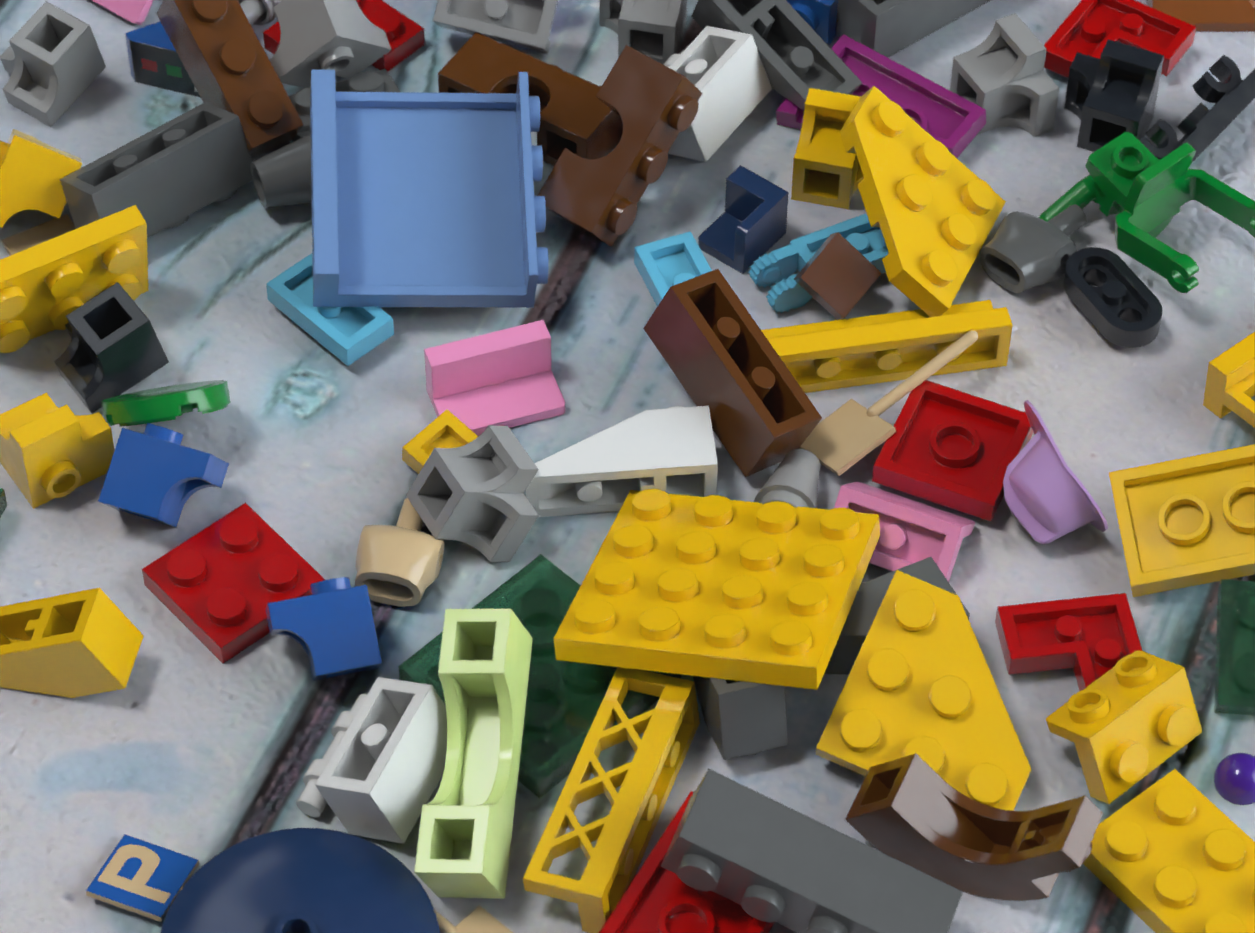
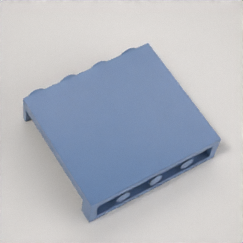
M311 69L310 140L313 307L534 308L537 284H547L549 263L548 248L537 247L536 232H545L546 204L545 196H534L533 182H542L543 150L542 145L531 144V132H539L540 98L539 96H529L528 72H519L516 93L336 92L335 70Z

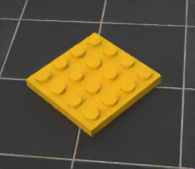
M659 489L630 490L553 638L556 660L818 690L880 538L879 514L859 513L848 508L819 509L799 506L796 508L789 503L780 501L762 504L730 500L719 495L698 497L668 494Z

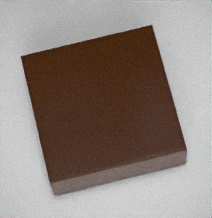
M837 232L831 234L794 280L832 316L839 320L844 319L881 275V272Z

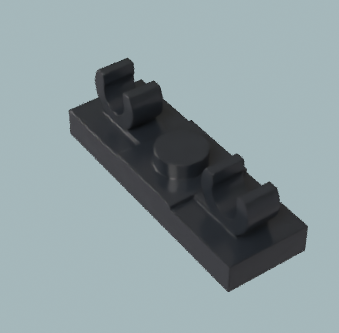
M1223 55L1208 69L1218 78L1219 82L1209 72H1206L1193 85L1194 91L1200 98L1209 103L1216 104L1209 110L1201 102L1177 126L1184 134L1179 141L1172 126L1161 119L1145 133L1157 147L1153 146L1144 136L1139 141L1158 160L1188 142L1196 150L1191 162L1192 164L1254 100L1255 69L1242 80L1237 64L1229 57Z

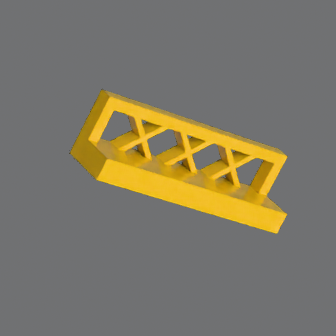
M991 300L951 305L941 316L930 317L922 309L761 331L805 393L906 380L971 330L978 333L977 341L931 376L1007 366L1013 325L1007 307L993 309Z
M617 667L523 876L525 891L577 903L583 932L599 933L635 877L700 724L694 681L645 670ZM628 690L660 697L654 709L631 719H628L621 707ZM644 733L642 739H640L639 735ZM628 740L635 752L633 760L605 772L598 761L601 751ZM591 773H593L594 778L589 780ZM621 786L619 792L617 793L615 788ZM604 793L612 806L609 815L581 827L574 815L577 805ZM567 827H569L571 832L565 834ZM597 840L595 847H593L591 842ZM578 848H581L588 860L580 880L548 873L553 859Z

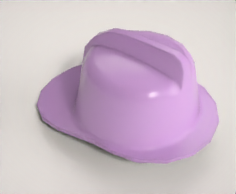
M1029 400L1024 401L1025 412L1034 437L1006 469L1003 480L1004 496L1011 513L1031 537L1040 544L1051 543L1088 523H1091L1098 530L1105 532L1108 529V525L1099 506L1067 466L1049 430L1033 404Z

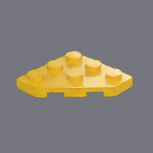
M873 86L860 97L840 130L846 152L856 153L864 179L857 186L871 227L881 228L889 252L882 259L889 282L930 317L941 316L950 308L1006 201L987 182L977 177L952 155L944 144L935 140L910 118L897 103L891 101L879 89Z
M896 570L817 744L815 755L866 776L870 767L916 753L944 781L963 795L994 808L1014 811L1030 775L1031 767L958 595Z

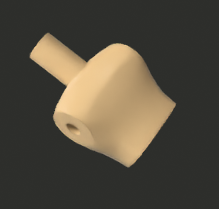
M408 498L404 500L396 526L365 525L363 527L357 548L355 565L357 571L355 587L367 585L370 600L400 607L415 606L421 601L426 588L439 575L445 546L443 540H437L432 535L421 532L424 522Z

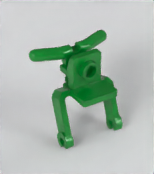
M1124 132L1090 154L1086 162V169L1090 174L1077 182L1038 217L1048 222L1071 205H1077L1084 209L1092 201L1100 205L1099 210L1106 217L1111 214H1118L1115 216V242L1117 249L1167 279L1169 284L1180 293H1188L1199 285L1197 278L1192 276L1199 271V267L1191 257L1177 252L1156 239V237L1167 227L1173 216L1180 212V207L1190 200L1198 201L1245 229L1255 238V201L1203 170L1188 169L1196 153V150L1188 142L1158 160L1130 132Z

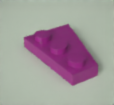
M843 34L831 47L835 54L862 82L860 87L850 95L862 97L870 88L875 86L891 101L897 103L910 118L935 140L944 144L956 158L959 157L986 125V109ZM785 99L776 110L777 125L801 130L804 111L788 99Z

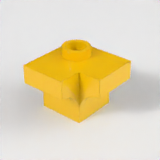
M809 88L805 101L800 137L793 161L791 200L849 210L852 196L858 189L857 184L864 179L856 153L846 152L840 130L860 99V96Z
M16 129L12 130L7 143L0 140V227L3 228L6 221L15 213L30 209L39 210L60 219L67 202L60 179L80 169L82 165L81 158L52 147Z
M44 393L0 414V463L33 509L55 498L64 497L76 488L107 474L115 449L111 427L100 412L90 415H74L67 404L58 408L50 396Z

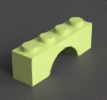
M445 609L438 675L444 693L447 713L446 760L441 784L436 796L430 803L422 805L414 872L439 898L505 899L533 638L512 609Z

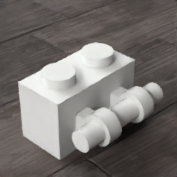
M706 26L681 54L671 55L663 64L685 76L703 93L698 100L699 107L694 121L685 131L679 132L668 154L707 162L772 90L752 34Z
M377 677L369 693L359 695L351 710L343 711L339 715L331 729L334 739L323 758L313 760L303 777L306 787L298 798L296 805L303 813L312 817H319L328 803L349 834L404 844L422 812V805L428 802L444 772L447 751L446 706L433 685Z

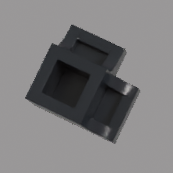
M1109 39L1101 53L1100 59L1077 52L1069 70L1064 109L1071 111L1081 120L1077 141L1078 148L1095 152L1124 132L1132 133L1138 140L1143 136L1145 137V133L1154 116L1164 55Z
M118 282L66 316L69 323L64 326L71 337V342L66 351L54 361L61 376L91 414L102 407L101 401L121 395L169 363L150 320Z

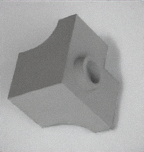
M282 0L273 7L280 24L281 38L279 47L275 55L270 59V62L281 83L302 88L311 87V69L335 70V76L350 79L392 50L384 30L376 27L367 19L356 0Z
M599 0V26L607 27L618 34V58L626 45L661 64H664L671 55L678 54L687 23V0Z
M47 1L9 40L10 46L0 56L5 71L11 74L10 79L2 89L8 103L50 127L56 123L106 68L90 25Z
M1016 13L996 20L993 30L980 45L953 57L950 91L986 109V125L978 134L998 127L1011 126L1023 129L1033 137H1036L1054 129L1059 87L1044 71L1047 49Z
M488 425L479 437L464 446L457 448H434L406 496L435 539L457 540L469 544L479 550L490 562H510L539 517V514L524 494L539 469L508 426Z

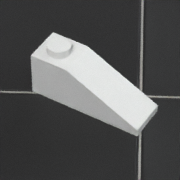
M709 405L694 407L674 406L667 409L645 410L534 464L539 470L527 487L525 496L535 508L539 517L618 512L630 490L659 489L668 494L698 497L716 495L718 462Z

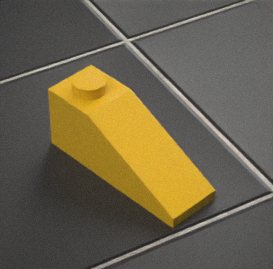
M100 587L0 606V688L69 698L125 689L144 635Z

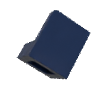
M740 165L726 178L725 212L699 235V248L734 270L744 274L759 256L762 257L786 234L789 192Z

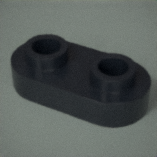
M1089 247L1078 250L1069 257L1064 275V290L1068 297L1107 340L1121 347L1137 348L1151 343L1157 337L1163 312L1162 305L1158 298L1117 254L1107 249Z

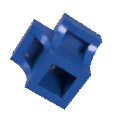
M147 423L143 434L122 428L98 502L122 512L177 528L182 509L189 497L203 488H221L229 463L210 453L181 445L183 434L161 426Z
M349 577L334 578L310 584L312 595L267 604L266 615L270 636H286L302 646L309 659L313 681L378 669L382 664L367 585L351 587Z

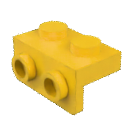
M1140 650L1121 658L1112 669L1084 690L1072 695L1068 702L1046 718L1051 733L1074 742L1090 797L1107 804L1112 803L1202 733L1185 667Z

